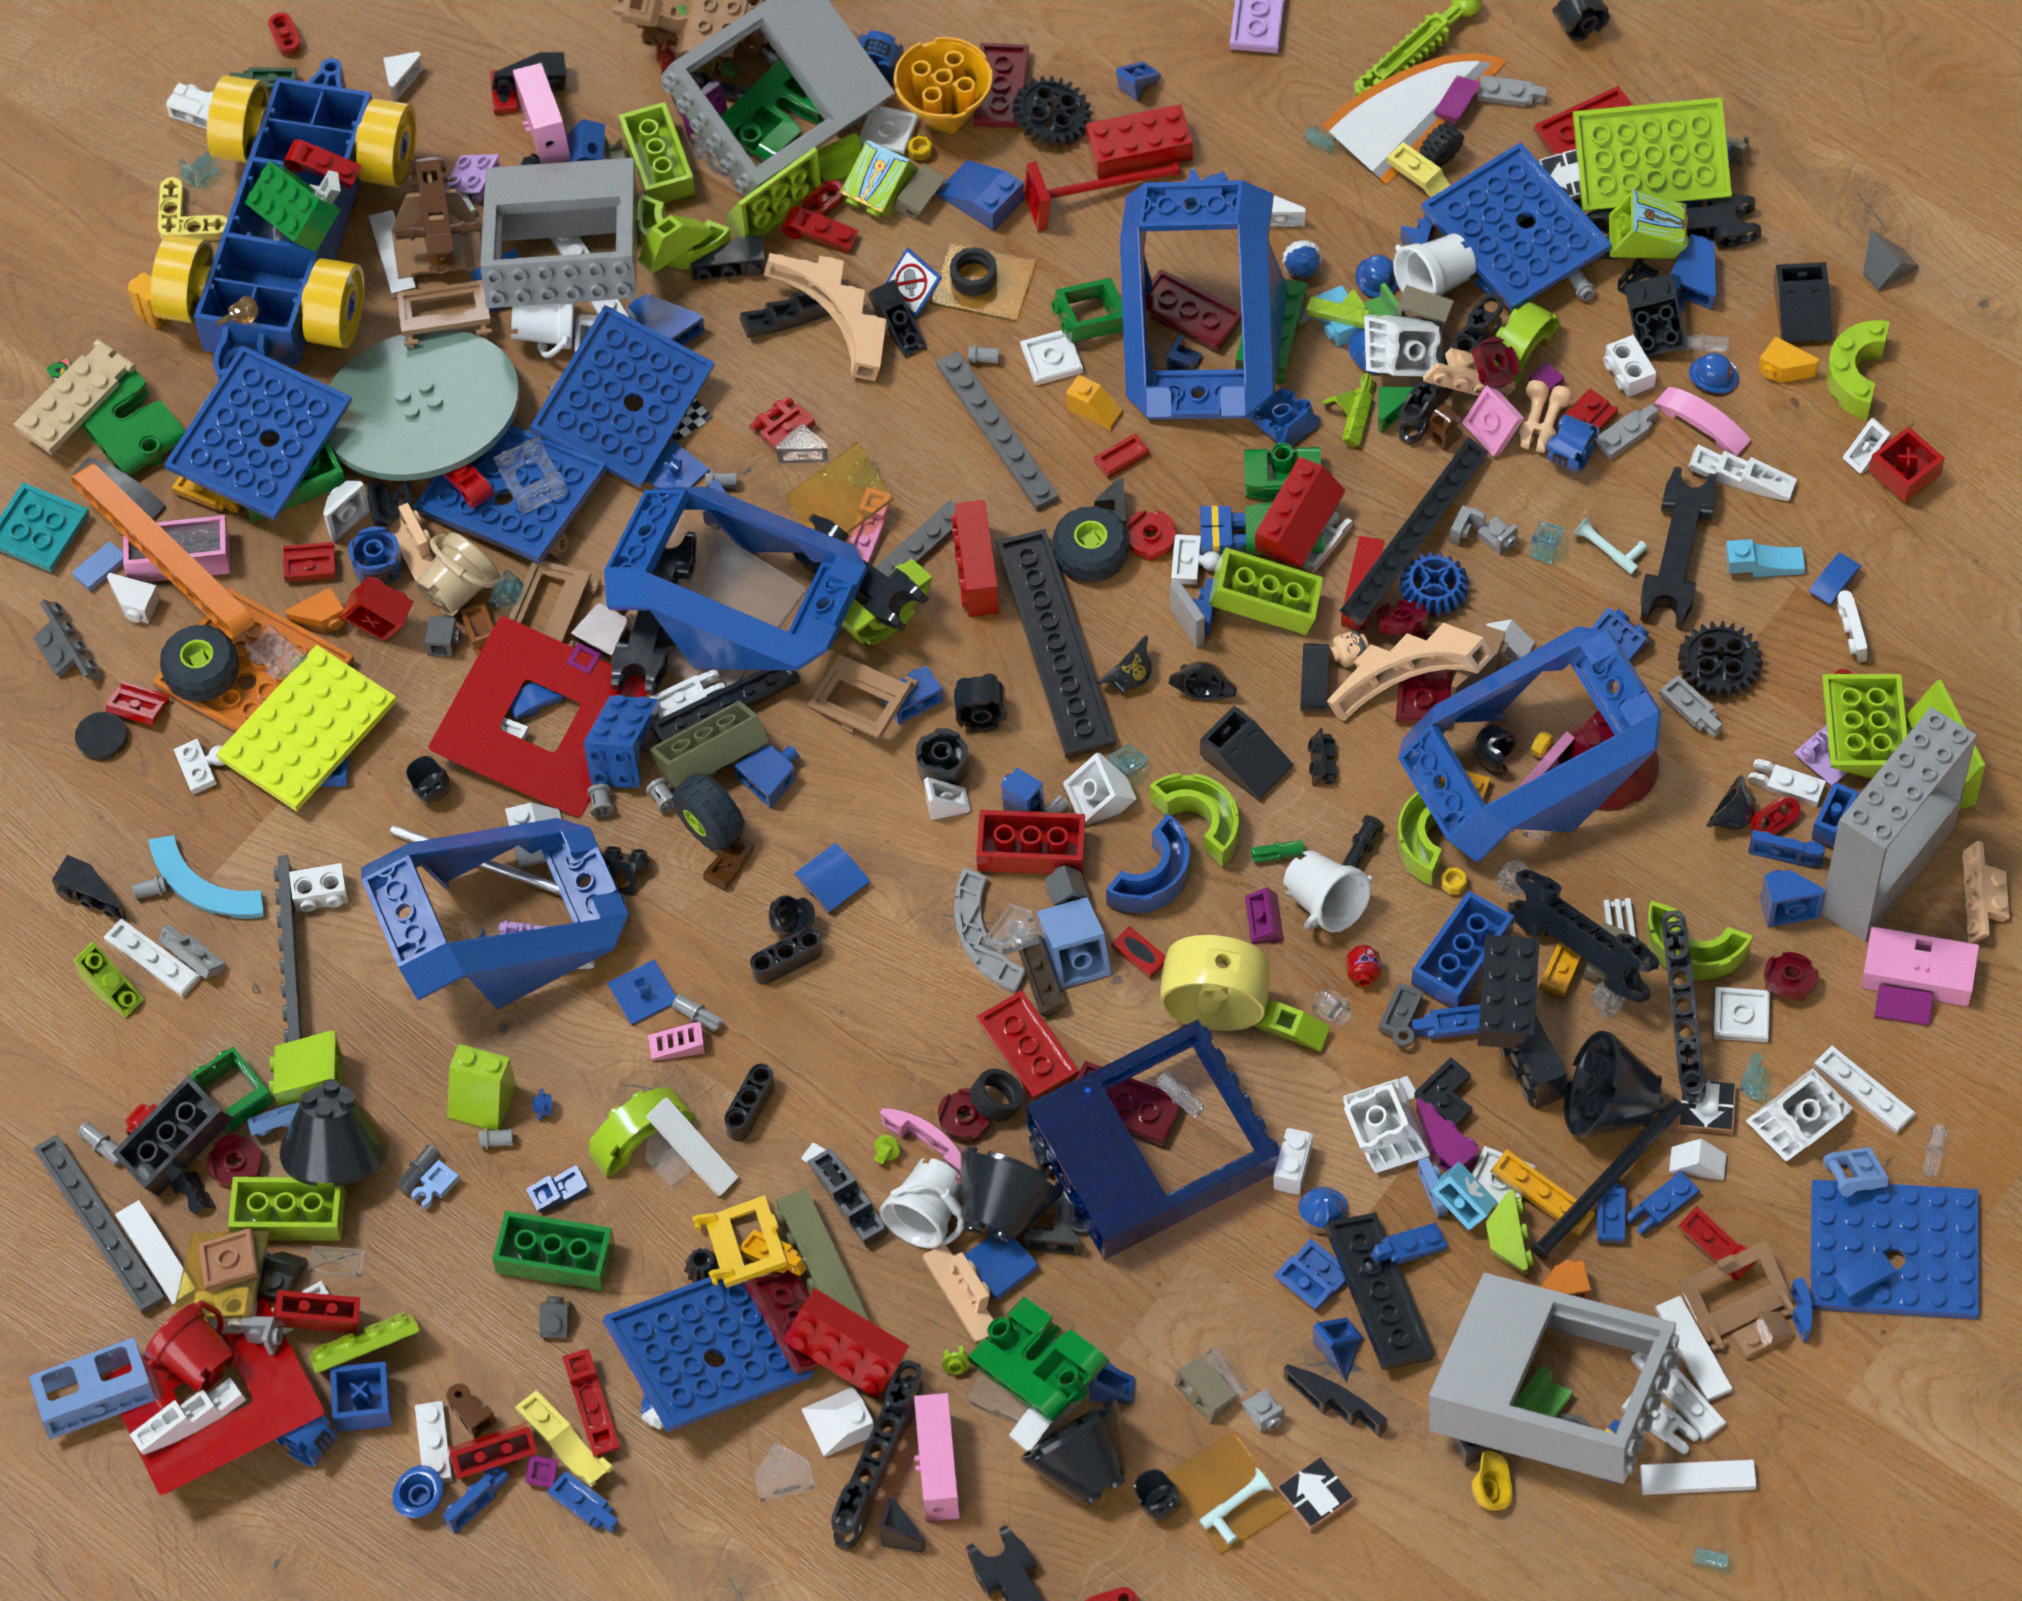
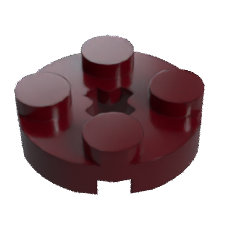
M1490 337L1480 342L1472 350L1475 368L1479 374L1478 379L1484 386L1490 385L1494 388H1503L1513 383L1515 375L1519 373V359L1512 346L1507 347L1503 343L1505 340L1500 337ZM1494 360L1499 362V366L1495 364Z
M1398 600V605L1391 607L1390 602L1384 604L1376 613L1378 631L1382 634L1390 633L1402 635V637L1406 634L1416 636L1417 631L1425 628L1429 622L1428 610H1425V605L1421 604L1420 609H1416L1417 601L1411 603L1408 600Z
M1783 952L1782 956L1774 958V955L1770 957L1763 974L1765 988L1768 992L1800 1002L1804 1001L1807 995L1815 990L1819 972L1817 968L1815 971L1811 966L1812 961L1809 958L1795 952ZM1789 973L1794 974V978L1789 977Z
M970 1088L958 1089V1092L952 1095L949 1093L942 1099L938 1107V1120L941 1131L948 1137L962 1142H977L988 1131L992 1120L981 1115L973 1106L970 1099ZM968 1110L971 1118L961 1119L958 1114Z
M229 1135L221 1138L215 1143L216 1146L207 1156L209 1172L222 1188H232L233 1177L260 1176L263 1164L260 1149L254 1141L246 1139L245 1136ZM237 1156L238 1160H242L237 1166L228 1165V1163L232 1162V1157Z

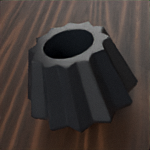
M707 1248L693 1250L685 1261L686 1267L684 1272L688 1274V1280H694V1282L710 1277L709 1272L711 1270L719 1269L715 1253Z

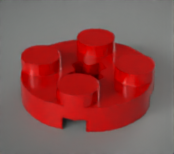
M1146 510L1134 514L1128 520L1126 527L1129 535V549L1136 555L1144 557L1148 561H1153L1165 555L1173 548L1176 534L1175 524L1166 513L1155 510V513H1146ZM1156 531L1155 537H1146L1145 532L1151 533Z

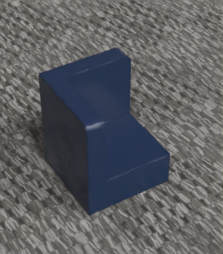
M1179 335L1167 355V370H1195L1202 359V354L1185 347V336Z

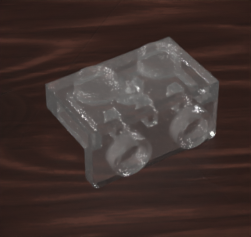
M269 624L253 645L250 643L244 645L250 652L248 656L259 665L263 663L267 667L265 671L276 680L280 677L285 679L308 657Z

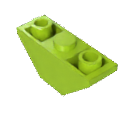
M669 215L650 228L638 261L653 274L677 257L683 255L696 244L701 243L712 234V231L698 219Z
M92 941L74 959L80 978L98 998L121 1016L126 1018L144 1000L95 942Z
M1269 1000L1263 1018L1252 1026L1319 1052L1322 1051L1331 1028L1304 1011Z
M1508 1190L1486 1221L1490 1248L1495 1257L1522 1275L1528 1276L1530 1275L1529 1267L1534 1265L1531 1250L1525 1251L1524 1240H1529L1526 1223L1521 1224L1519 1214L1524 1213L1521 1197L1516 1198L1514 1190Z

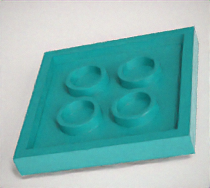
M23 482L0 516V552L52 573L90 515L89 510Z

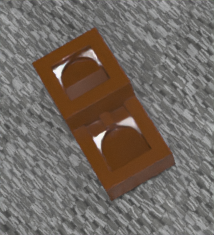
M739 837L727 848L719 849L716 859L704 871L703 879L726 890L749 859L755 844Z

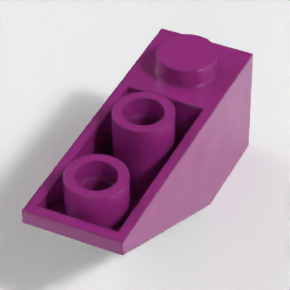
M1419 1098L1416 1101V1114L1436 1165L1446 1172L1460 1161L1467 1170H1470L1479 1159L1480 1149L1477 1143L1472 1138L1462 1135L1452 1121L1442 1118L1432 1104L1425 1103Z

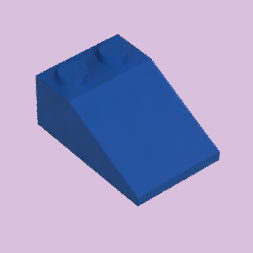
M967 160L937 190L936 195L994 232L1024 201V184L1005 170Z

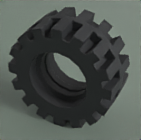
M1451 122L1441 123L1432 130L1431 134L1426 136L1427 139L1422 142L1423 145L1420 146L1421 151L1419 153L1438 167H1442L1444 163L1447 164L1460 151L1459 148L1463 146V141L1465 140L1464 134Z

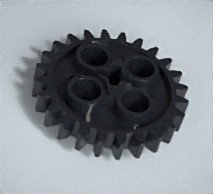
M1041 76L1039 82L1032 78L1030 84L1025 82L1023 88L1018 89L1013 101L1012 112L1015 113L1013 120L1019 121L1018 129L1025 128L1024 136L1033 135L1032 142L1040 139L1041 146L1045 142H1049L1050 147L1053 148L1054 143L1057 142L1063 148L1065 141L1067 144L1072 145L1074 139L1079 141L1081 135H1085L1086 123L1091 121L1092 111L1088 110L1090 103L1084 102L1086 94L1078 95L1080 88L1072 89L1071 81L1066 85L1063 84V78H1060L1058 82H1055L1053 76L1050 77L1049 81H1046L1044 76ZM1054 96H1058L1050 127L1047 128L1045 125Z
M1711 621L1710 628L1708 629L1703 624L1700 625V632L1692 629L1691 637L1686 635L1684 643L1680 644L1677 661H1679L1678 670L1682 671L1681 678L1688 679L1690 686L1696 684V691L1698 693L1703 689L1706 690L1705 696L1707 698L1711 692L1715 693L1716 699L1720 698L1721 693H1724L1727 699H1730L1731 692L1740 696L1741 688L1748 692L1750 684L1755 685L1757 677H1760L1763 659H1761L1762 650L1758 649L1759 642H1751L1752 633L1744 636V627L1736 631L1734 630L1735 623H1732L1727 628L1724 621L1720 623V627H1716L1715 623ZM1702 669H1709V670H1711V671L1706 672V671H1703ZM1728 671H1735V672H1737V673H1736V674H1732V673H1729Z

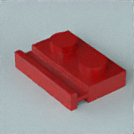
M1589 388L1565 414L1568 416L1572 415L1599 427L1600 432L1618 414L1619 407L1609 404L1610 401Z
M334 541L283 546L285 583L336 578Z
M121 681V686L114 691L105 704L106 712L153 726L164 711V706L169 704V695Z

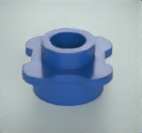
M543 1089L539 1090L538 1096L533 1097L532 1109L534 1113H537L538 1120H542V1115L550 1116L552 1110L551 1094H544Z

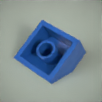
M1774 870L1764 874L1760 902L1767 927L1820 918L1825 894L1824 888L1792 870Z

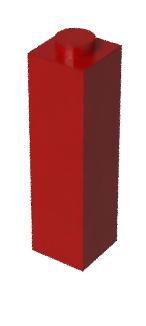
M1359 535L1344 603L1384 551L1385 540ZM1341 612L1342 627H1347L1350 630L1366 631L1369 616L1361 626H1358Z

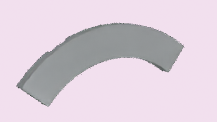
M964 867L958 880L954 903L955 923L960 942L973 965L986 978L1003 990L1016 994L1026 977L1025 969L1010 961L1000 951L995 949L982 922L981 903L985 887L988 883V876Z

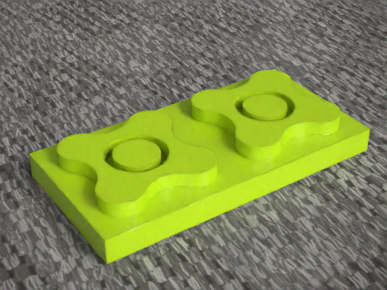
M402 1312L384 1321L365 1327L364 1332L354 1336L353 1333H350L332 1342L317 1346L312 1349L313 1353L309 1354L308 1358L315 1373H320L418 1333L420 1330L411 1313L406 1315L405 1312Z

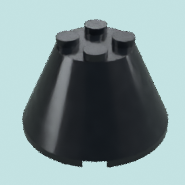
M1597 1031L1585 1041L1572 1064L1577 1066L1573 1080H1567L1565 1088L1564 1119L1568 1131L1577 1135V1137L1586 1138L1641 1126L1646 1127L1655 1112L1659 1113L1663 1108L1664 1099L1660 1097L1662 1076L1651 1070L1610 1032Z
M328 1080L323 1085L301 1095V1102L281 1142L279 1156L283 1169L297 1181L312 1186H317V1182L333 1183V1187L358 1182L376 1172L386 1160V1152L389 1147L384 1130L349 1088L339 1085L338 1081Z
M963 1147L960 1153L963 1221L966 1223L965 1229L971 1233L980 1235L983 1232L991 1236V1241L1005 1245L1006 1242L1014 1241L1053 1205L1064 1192V1188L1059 1182H1056L1054 1186L1047 1181L1049 1175L1026 1163L989 1150L987 1155L976 1153L977 1147Z
M1116 1399L1105 1402L1103 1404L1105 1409L1102 1410L1100 1408L1095 1411L1093 1408L1038 1442L1039 1446L1034 1449L1035 1452L1033 1454L1029 1449L1020 1457V1460L1024 1465L1079 1502L1085 1500L1087 1505L1102 1496L1100 1491L1108 1486L1111 1490L1120 1486L1126 1481L1123 1476L1127 1473L1119 1404Z

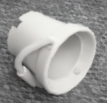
M1449 234L1423 244H1409L1402 247L1401 245H1396L1395 249L1397 252L1394 257L1393 266L1397 285L1403 293L1405 286L1408 285L1442 297L1448 291L1471 279L1470 275L1476 271V260L1471 247L1465 249L1461 244L1465 239L1457 234Z
M574 302L512 307L511 330H518V334H511V340L537 342V349L544 358L553 357L561 349H572ZM547 343L556 345L551 351L546 352Z
M1316 851L1303 852L1307 856L1302 860L1295 858L1286 870L1283 884L1288 887V892L1285 891L1286 895L1294 899L1311 914L1304 924V930L1310 931L1320 926L1328 932H1341L1349 928L1360 918L1367 907L1371 895V881L1373 877L1371 875L1367 876V874L1353 866H1343Z
M931 1158L928 1164L923 1163L924 1159H921L904 1183L891 1191L889 1197L880 1206V1216L885 1225L905 1242L917 1247L934 1250L951 1243L959 1237L964 1229L963 1208L958 1203L962 1195V1185L955 1179L958 1172L948 1164ZM952 1214H954L958 1218V1226L952 1234L946 1237L948 1232L947 1224Z

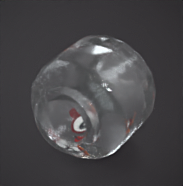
M1324 989L1313 997L1312 1014L1316 1019L1329 1025L1331 1028L1343 1026L1351 1017V1002L1335 989Z

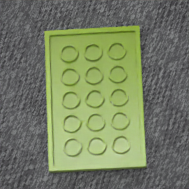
M1722 97L1573 112L1582 211L1616 208L1633 189L1676 202L1732 196Z

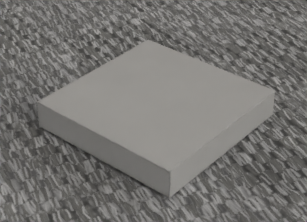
M1176 580L1170 583V611L1194 646L1198 648L1204 645L1205 617L1181 582Z

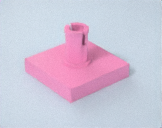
M1486 385L1462 423L1495 457L1500 456L1524 417L1497 388Z
M1567 731L1520 786L1561 765L1558 762V757L1575 737Z

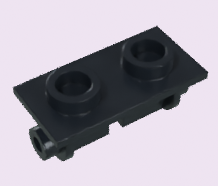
M1320 728L1308 742V752H1310L1311 757L1309 774L1312 775V786H1315L1319 780H1324L1325 784H1333L1337 778L1336 761L1327 760V758L1334 759L1336 757L1335 739L1332 738L1331 734H1323V728Z

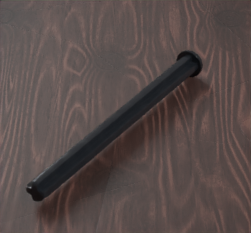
M1676 1098L1672 1099L1537 1243L1530 1245L1531 1250L1538 1258L1544 1261L1549 1259L1548 1254L1679 1116L1684 1108V1105Z

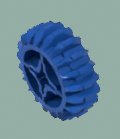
M1430 551L1428 557H1424L1420 553L1418 560L1412 558L1410 565H1405L1400 576L1402 599L1408 600L1411 603L1417 601L1416 609H1420L1421 604L1425 605V610H1428V617L1431 613H1435L1437 618H1439L1441 612L1449 616L1451 609L1457 611L1459 604H1464L1465 598L1469 593L1467 572L1465 568H1461L1459 560L1453 562L1451 555L1443 558L1442 552L1438 556H1433ZM1417 579L1421 581V588L1419 589L1414 585ZM1450 580L1455 586L1451 591L1448 589V582Z

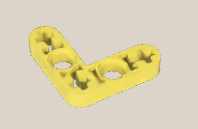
M174 177L163 180L160 185L158 230L161 239L163 240L168 234H175L209 241L221 240L228 219L222 215L183 217L184 190L181 181ZM173 187H175L173 190L174 198L170 197L169 191ZM169 206L177 207L174 213L164 212ZM168 222H172L173 228L171 232H166L169 230ZM192 225H199L201 227L199 231L194 233L188 231Z

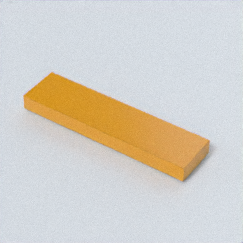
M1507 1149L1490 1171L1495 1177L1557 1221L1577 1201L1576 1198ZM1590 1209L1571 1231L1580 1236L1596 1213Z

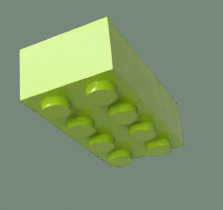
M663 102L618 115L621 134L630 158H634L635 172L643 194L663 203L695 195L693 176L666 103Z
M1225 547L1216 564L1208 605L1306 635L1315 621L1323 577Z
M233 1177L228 1221L230 1234L251 1228L255 1241H342L345 1187H333V1183L317 1182V1186H312L299 1182L292 1177Z

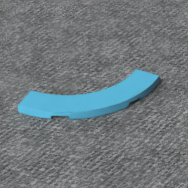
M175 835L148 839L152 857L161 876L164 877L167 885L187 903L214 915L217 913L237 919L265 917L261 890L236 891L215 886L200 878L187 866L178 851Z

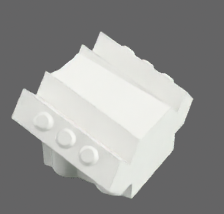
M1371 314L1364 316L1367 371L1389 373L1394 376H1424L1443 356L1442 330L1439 329L1440 322L1418 316L1399 317Z
M1812 1068L1800 1076L1798 1080L1787 1086L1778 1096L1763 1105L1746 1122L1787 1161L1805 1147L1810 1146L1844 1119V1116L1853 1108Z
M1399 1079L1343 1096L1344 1110L1355 1137L1375 1173L1430 1156V1149L1424 1140V1134L1417 1123L1412 1105L1406 1097V1091Z

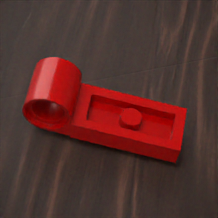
M302 140L293 141L283 161L284 166L295 173H302L306 170L325 178L328 171L338 172L339 184L350 190L362 166Z
M799 206L790 207L781 227L782 233L791 239H800L803 235L846 254L850 253L859 231Z
M470 463L454 471L442 474L461 492L464 500L472 509L494 496V491L490 484Z
M1698 1206L1677 1226L1715 1264L1717 1263L1716 1261L1726 1256L1735 1255L1747 1249L1744 1245L1737 1244ZM1758 1260L1728 1275L1734 1280L1739 1281Z

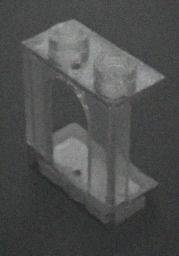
M540 436L494 457L498 471L521 514H525L568 493L563 477L553 465ZM526 463L537 464L545 478L522 488L516 477L518 468Z

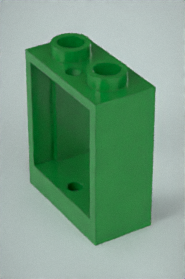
M1111 277L1056 289L1054 300L1051 301V308L1054 315L1058 316L1061 331L1067 335L1070 343L1123 332L1122 299ZM1100 298L1108 315L1077 322L1069 304Z
M234 1046L229 1050L220 1052L214 1060L206 1065L197 1067L189 1075L206 1087L236 1067L254 1089L226 1109L234 1118L225 1128L227 1133L245 1123L248 1117L257 1115L273 1104L267 1088Z

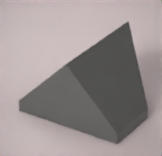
M1870 230L1863 275L1877 291L1918 269L1919 265L1902 247L1874 230Z

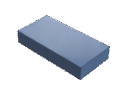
M107 542L72 572L73 578L89 592L107 578L109 573H113L123 565V552L112 542Z

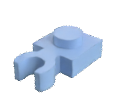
M438 1160L420 1179L424 1186L418 1187L412 1192V1200L415 1202L419 1197L425 1196L426 1199L422 1202V1207L425 1210L428 1209L433 1203V1197L437 1195L442 1199L460 1180L459 1175Z

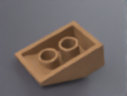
M1479 623L1475 624L1472 633L1484 638L1494 656L1478 674L1457 670L1451 685L1450 697L1505 667L1507 662V656L1505 655L1509 644L1505 642L1506 631Z

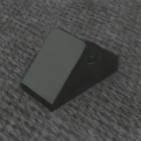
M1117 478L1095 499L1094 506L1112 511L1123 520L1126 527L1123 478Z
M1057 1212L1055 1214L1053 1231H1048L1043 1227L1027 1228L1025 1230V1250L1080 1255V1239Z
M283 1251L266 1256L265 1261L269 1271L257 1290L259 1298L274 1302L278 1290L291 1291L308 1262L307 1258Z

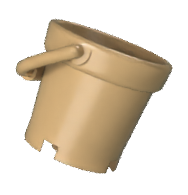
M450 532L447 536L445 534L434 536L430 540V547L437 556L415 582L421 594L431 604L436 603L441 606L440 611L450 617H453L483 588H493L502 584V580L499 579L500 574L491 560L466 538ZM439 541H443V542L441 543V544H442V549H441V550L438 548V546H437V544H436V543L439 542Z

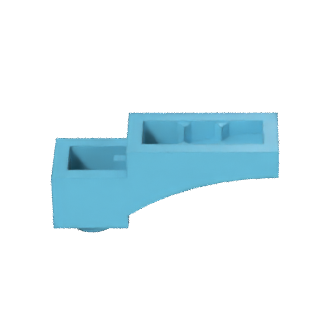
M1752 539L1726 541L1725 556L1728 574L1752 572L1753 577L1801 575L1805 572L1802 547L1766 546L1754 543Z

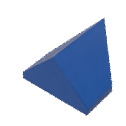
M1347 1317L1317 1322L1313 1326V1343L1347 1383L1360 1342L1364 1337Z
M1109 1362L1089 1384V1401L1107 1402L1116 1399L1118 1403H1133L1135 1377L1119 1370Z

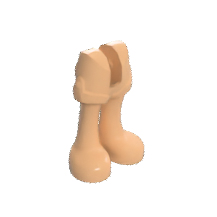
M1532 380L1526 387V393L1532 403L1531 412L1528 420L1520 426V446L1523 449L1529 450L1534 435H1539L1536 452L1545 453L1551 436H1556L1554 424L1557 415L1561 409L1572 402L1573 393L1570 389L1563 386L1554 387L1550 395L1544 422L1540 424L1541 413L1547 401L1549 389L1545 383Z

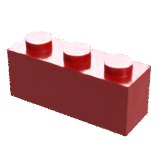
M278 1290L274 1300L273 1317L278 1327L355 1334L359 1324L361 1297Z
M527 1422L447 1448L457 1479L538 1453Z

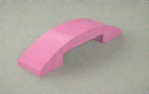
M1668 387L1654 403V406L1673 419L1678 415L1715 439L1716 447L1737 457L1751 442L1749 436L1728 416L1691 393Z
M868 488L859 509V519L849 541V544L854 545L862 559L870 563L876 550L892 500V494Z
M886 1108L880 1111L881 1124L901 1139L908 1132H911L943 1155V1162L958 1172L956 1178L961 1181L960 1152L943 1132L929 1122L910 1113Z

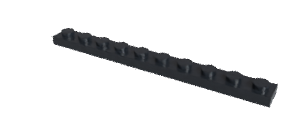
M1470 437L1465 440L1339 610L1358 626L1362 625L1489 453Z

